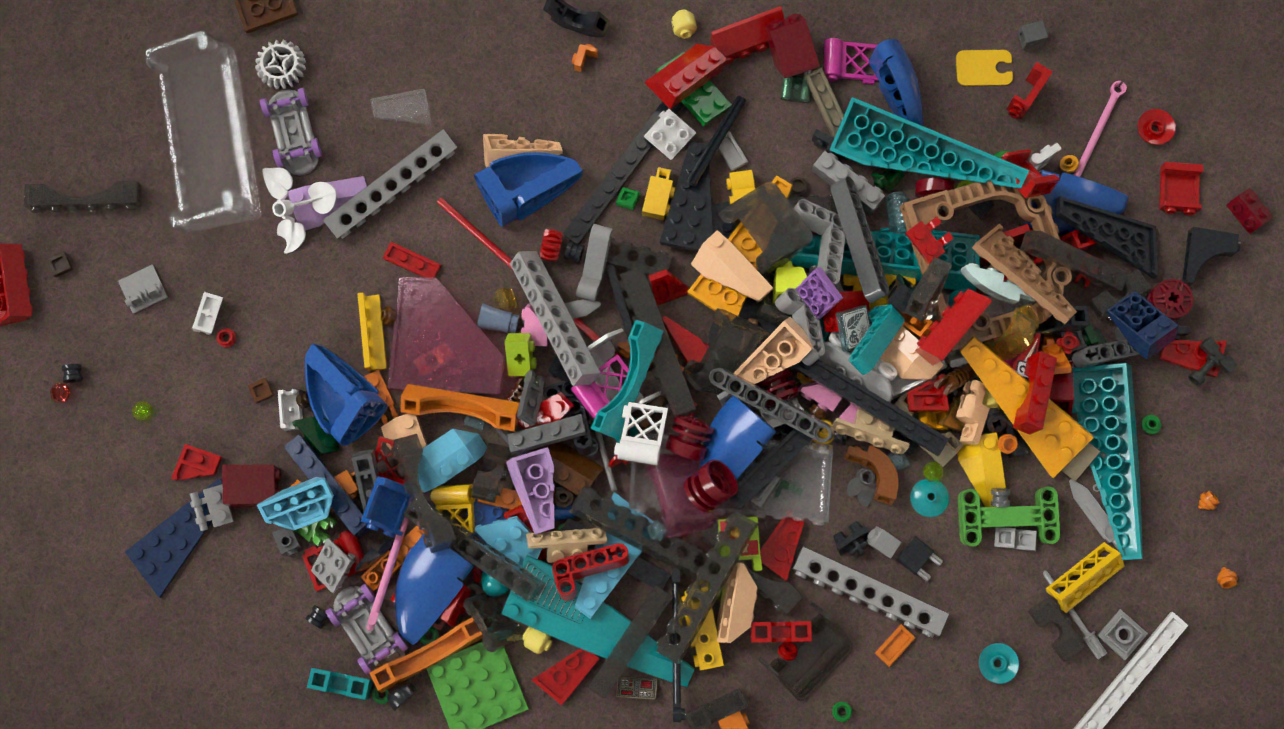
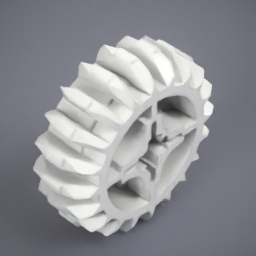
M284 39L281 44L278 40H275L274 45L268 42V48L262 46L264 52H258L260 58L256 59L258 65L255 66V69L258 71L257 75L259 78H262V82L267 83L269 87L274 85L276 89H279L280 85L283 89H286V84L293 87V80L299 83L297 76L303 77L304 74L301 71L306 70L305 65H303L306 63V60L303 58L304 54L300 51L299 47L294 46L291 41L287 44ZM278 53H288L290 55H279ZM273 56L272 61L268 63L269 59ZM277 59H279L280 62H282L283 70H282V68L279 66V62H278ZM272 73H273V74L281 73V74H283V75H282V76H274V75H271V74H272Z

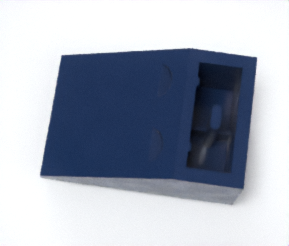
M1136 291L1107 310L1108 315L1131 347L1145 359L1150 358L1175 340L1178 325Z

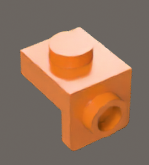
M580 44L578 52L574 53L572 58L574 70L582 72L586 56L598 58V49L590 44Z

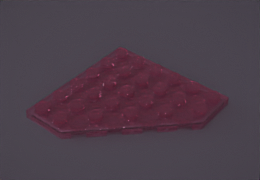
M400 277L387 388L391 390H404L407 384L460 393L501 395L505 360L502 353L437 278Z

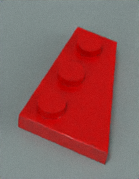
M580 648L531 680L560 705H563L600 658Z

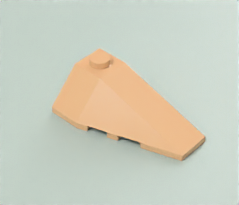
M483 134L486 168L490 167L492 161L520 153L536 152L555 155L563 153L560 142L537 139L534 143H530L525 137H519L518 140L514 141L507 140L508 135Z
M718 230L702 244L691 263L705 278L713 279L725 287L733 288L756 301H761L773 289L767 280Z
M789 317L778 326L734 374L756 384L799 363L813 349V346L805 331Z
M405 414L394 418L381 427L385 438L417 446V451L428 445L418 415ZM386 443L389 449L393 452L394 450L392 449L391 445ZM403 448L398 451L403 461L410 458L411 450ZM413 462L410 476L417 484V486L420 488V486L413 477L417 464Z

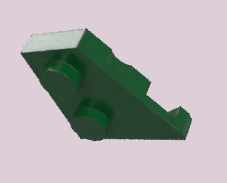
M315 416L292 422L295 428L298 427L304 434V439L313 446V449L319 456L339 451L337 440L331 434L324 432Z

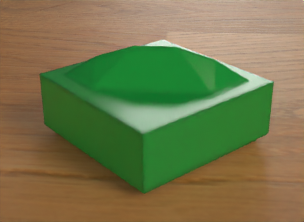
M623 187L616 205L634 210L641 194L639 191Z

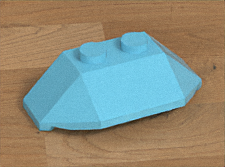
M451 429L420 450L413 477L422 491L426 493L475 463L489 449L479 434Z
M315 477L276 493L258 503L257 507L266 523H273L280 527L296 530L327 518L334 495L325 478Z

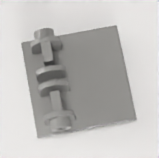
M153 264L118 280L126 298L125 303L130 307L133 314L168 298Z
M328 538L311 572L334 594L336 590L342 587L344 579L347 578V573L350 572L349 568L355 563V555L352 553L345 555Z

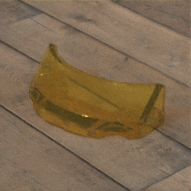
M1027 304L1016 308L1007 330L996 340L992 339L983 342L1002 360L1012 359L1024 353L1034 341L1033 336L1035 329L1039 326V320L1031 305Z

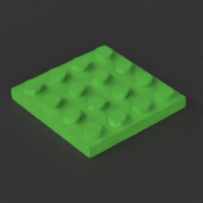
M500 635L459 651L427 668L450 729H484L529 709Z

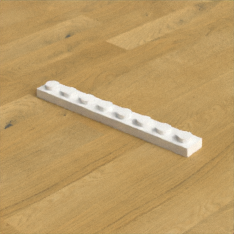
M1170 612L1073 729H1103L1188 625L1175 613Z

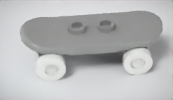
M839 331L831 332L829 336L830 342L823 341L825 353L819 360L886 401L891 402L893 388L889 380H893L898 373L896 368L887 362H882L877 368L878 371L873 368L869 373L862 375L849 362L851 353L842 349L848 344L847 336Z

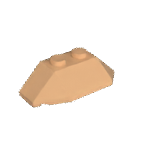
M901 326L880 359L893 365L901 379L931 380L945 365L939 362L932 366L914 351L918 347L916 344L918 339Z
M730 563L731 573L726 574L717 619V642L720 643L733 642L751 627V622L754 618L753 610L757 600V586L743 563Z

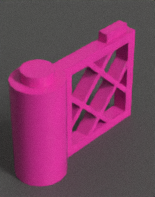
M838 38L826 39L824 41L823 71L829 82H836L838 79L843 78L863 80V84H874V81H878L875 73L874 76L866 75L863 71L867 65L870 66L869 59L863 52L866 49H875L877 45L844 42ZM846 47L853 48L857 54L851 58L846 53ZM859 55L866 62L861 68L854 61ZM850 63L857 70L854 74L846 73V66Z
M618 354L598 368L600 374L607 375L605 386L597 385L594 381L591 385L573 386L571 388L593 419H595L598 410L610 402L606 397L607 389L618 390L619 392L621 390L622 377H627V375L623 374V369L628 374L629 368ZM615 361H618L622 367L621 374L609 373L610 365ZM609 375L620 377L619 388L607 386Z

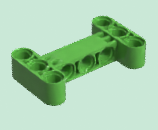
M1043 487L1036 491L1035 506L980 507V497L974 489L963 490L958 495L960 541L965 546H977L981 542V527L1037 526V536L1040 542L1054 544L1060 538L1058 494L1052 487ZM1044 491L1050 494L1048 501L1043 498ZM966 493L972 495L973 499L970 504L965 501ZM1046 510H1048L1051 513V518L1049 521H1047L1044 518V512ZM968 512L974 517L972 523L966 521V514ZM1047 530H1050L1052 533L1051 540L1045 538ZM969 532L973 533L975 537L972 543L967 540Z

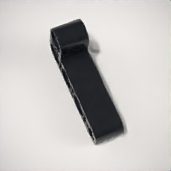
M571 381L547 386L543 391L545 400L552 394L556 395L562 392L574 407L580 408L578 411L570 410L568 418L582 414L584 417L587 434L573 439L577 453L582 456L589 455L593 450V443L584 406L574 393L568 394L573 387ZM580 438L585 439L586 445L582 446Z

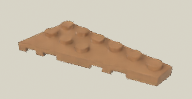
M1000 223L975 243L972 248L980 257L985 258L996 270L1001 271L1007 276L1009 281L1018 285L1026 295L1035 299L1042 308L1052 313L1058 321L1066 324L1077 312L1062 294L1054 292L1052 289L1053 284L1049 280L1045 281L1041 277L1042 271L1023 250L1017 249L1014 246L1013 242L1015 240L1011 236L1007 237L1002 232L1004 228Z

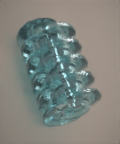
M903 192L891 193L885 199L888 210L889 229L893 234L907 232L899 207L903 203L910 201V199L905 197L906 195Z

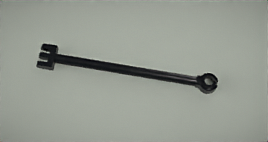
M675 568L672 571L673 722H681V720H685V708H681L680 570Z

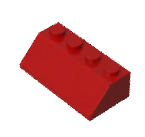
M781 6L712 31L710 46H715L727 59L725 65L732 63L738 57L741 59L746 58L754 51H765L770 46L765 25L770 24L773 20L784 19Z
M696 44L646 80L645 84L671 109L719 74L727 59L715 46Z
M0 243V326L23 322L32 317L33 307L29 299L28 272L25 269V253L22 250V244Z
M970 289L964 292L960 291L953 298L955 303L951 307L948 305L942 311L941 315L943 317L939 322L935 320L928 328L930 330L927 336L923 335L916 342L918 347L914 351L932 366L943 361L992 302L990 298Z

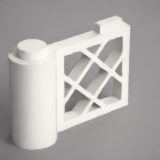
M629 402L628 406L624 405L622 418H625L620 443H616L614 454L618 455V459L658 465L668 408ZM632 408L641 410L644 415L634 420L631 416ZM654 412L663 413L662 419L655 424L649 417ZM647 418L652 426L642 431L638 423ZM636 426L640 432L635 437L627 436L628 429ZM655 429L659 434L658 440H649L645 434Z

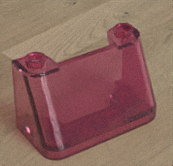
M660 453L658 465H645L647 476H650V480L654 484L662 511V520H664V524L667 526L663 529L666 539L712 528L713 520H715L714 510L706 513L697 509L687 497L684 489L686 478L698 471V461L675 453Z

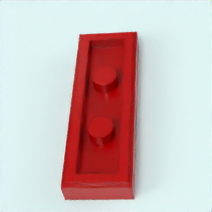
M390 242L383 256L384 260L434 282L442 266L393 242Z

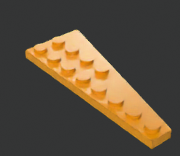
M779 176L773 179L728 238L757 271L792 191V184ZM702 274L687 291L688 295L734 324L747 297L733 288L725 287L713 279L705 278Z
M973 336L961 348L960 352L1014 425L1016 410L1027 396L1029 381ZM1050 399L1042 430L1030 435L1017 430L1052 478L1094 438L1090 432Z

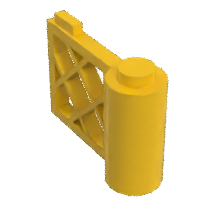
M472 484L435 487L430 495L432 502L436 505L437 529H434L435 538L444 545L476 543L474 519L475 487ZM463 508H468V518L464 521L458 514ZM442 509H447L452 514L448 521L443 518ZM455 518L462 524L457 531L450 525ZM464 527L469 531V539L466 540L459 534ZM447 528L454 534L450 540H444V531Z

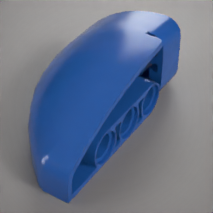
M887 39L875 47L869 59V64L879 80V88L893 114L924 126L920 87L913 65L901 42L898 39ZM885 80H891L893 84H888ZM894 95H898L901 100H896Z
M536 152L520 153L492 161L490 167L475 173L474 178L489 209L499 225L503 227L516 219L520 221L553 201L581 179L583 170L575 160L564 156Z
M1045 170L1039 172L1042 176L1055 174L1059 178V174ZM1068 173L1061 174L1060 180L1050 194L1042 195L1052 209V219L1058 226V235H1067L1077 230L1056 217L1055 199L1059 196L1119 215L1125 211L1129 198L1126 194ZM1031 201V206L1037 209V204ZM1024 222V225L1028 224L1029 228H1032L1031 222Z
M312 343L305 356V382L311 408L324 432L331 434L340 445L347 446L363 436L379 421L387 410V403L378 395L379 390L353 367L324 346Z
M732 395L710 425L711 428H714L713 434H706L711 440L710 442H703V445L708 449L704 460L700 461V468L710 460H719L732 471L737 480L763 450L764 447L757 440L765 446L777 431L743 401Z
M426 531L407 553L397 578L394 607L398 632L403 639L412 645L416 644L463 587V583L457 577L464 581L474 567Z

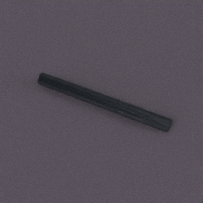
M741 96L736 97L687 179L689 185L693 187L697 185L746 101L745 98Z

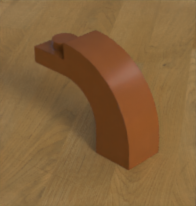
M869 445L866 451H863L858 446H849L845 452L844 459L871 469L875 474L876 489L873 500L892 505L896 500L899 487L898 474L892 461L885 453Z

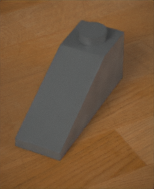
M374 449L355 452L352 456L363 511H365L375 481L379 477Z

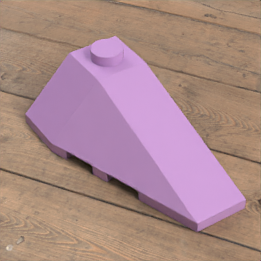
M364 176L326 182L331 184L337 191L334 208L330 212L322 214L314 210L312 202L295 206L293 212L297 222L302 223L305 230L324 224L323 219L367 187ZM311 185L288 191L290 201L296 203L311 199L308 193Z
M548 447L511 458L506 464L534 533L538 534L554 529V464Z

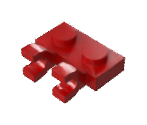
M935 217L926 225L920 221L905 233L928 264L945 253L942 247L953 239L950 232L938 241L931 234L930 231L942 223L938 217Z

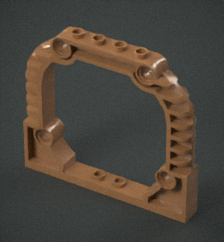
M987 181V183L976 182L949 191L945 190L905 202L899 207L908 231L920 221L926 225L935 217H938L942 222L941 224H944L953 216L955 210L988 200L1000 199L1013 203L1019 216L1023 220L1031 222L1046 266L1041 277L1053 284L1052 289L1055 293L1062 295L1064 293V286L1071 281V264L1066 259L1064 244L1059 239L1058 226L1053 222L1052 209L1042 195L1025 198L1014 187L995 185L992 181ZM1031 201L1037 204V209L1031 206ZM938 209L944 210L946 216L942 217L939 215ZM912 244L937 321L939 322L943 317L941 313L947 306L941 291V280L937 279L935 273V262L932 261L928 264ZM1056 274L1061 275L1062 282L1057 280ZM1038 302L1032 306L992 318L986 312H983L979 316L983 323L982 327L977 326L975 321L950 352L960 350L973 336L983 343L1036 326L1047 320L1052 313L1042 308Z

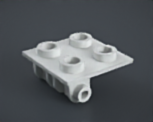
M668 109L666 112L662 111L660 113V119L644 137L671 160L696 132Z

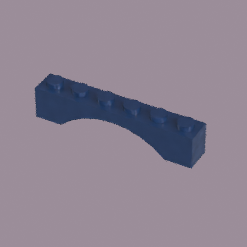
M296 436L284 448L309 480L315 477L326 479L334 495L331 504L332 509L351 533L361 538L370 530L366 528V523L361 522L364 513L363 509L335 479L320 456L313 449V446L303 436Z

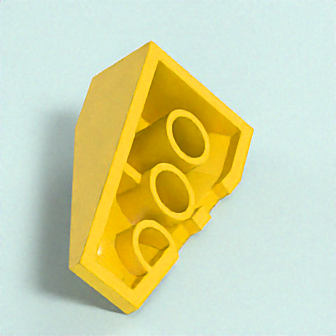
M997 432L981 435L978 444H963L964 446L957 453L959 463L978 492L985 507H994L991 506V500L993 499L991 494L992 488H1006L1001 451L998 448Z

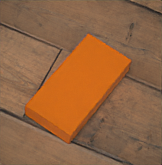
M900 624L874 654L890 667L916 637Z

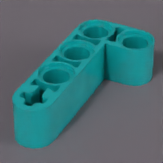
M893 305L876 306L867 315L872 325L849 357V362L862 375L869 373L874 368L905 321L904 317Z

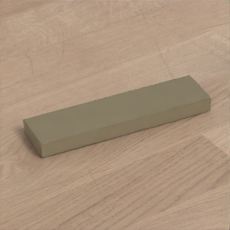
M820 68L806 74L804 77L831 136L835 138L844 114L823 69Z

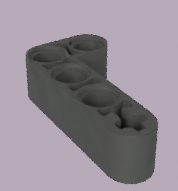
M1116 326L1115 336L1117 341L1089 346L1077 351L1072 356V362L1078 368H1086L1131 359L1140 354L1131 347Z

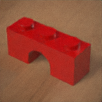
M811 621L751 622V643L812 641Z

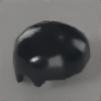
M400 682L394 685L389 690L387 696L389 705L396 711L404 701L410 698L414 692H417V689L410 682Z

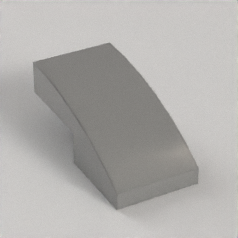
M996 527L994 547L1036 551L1038 532Z

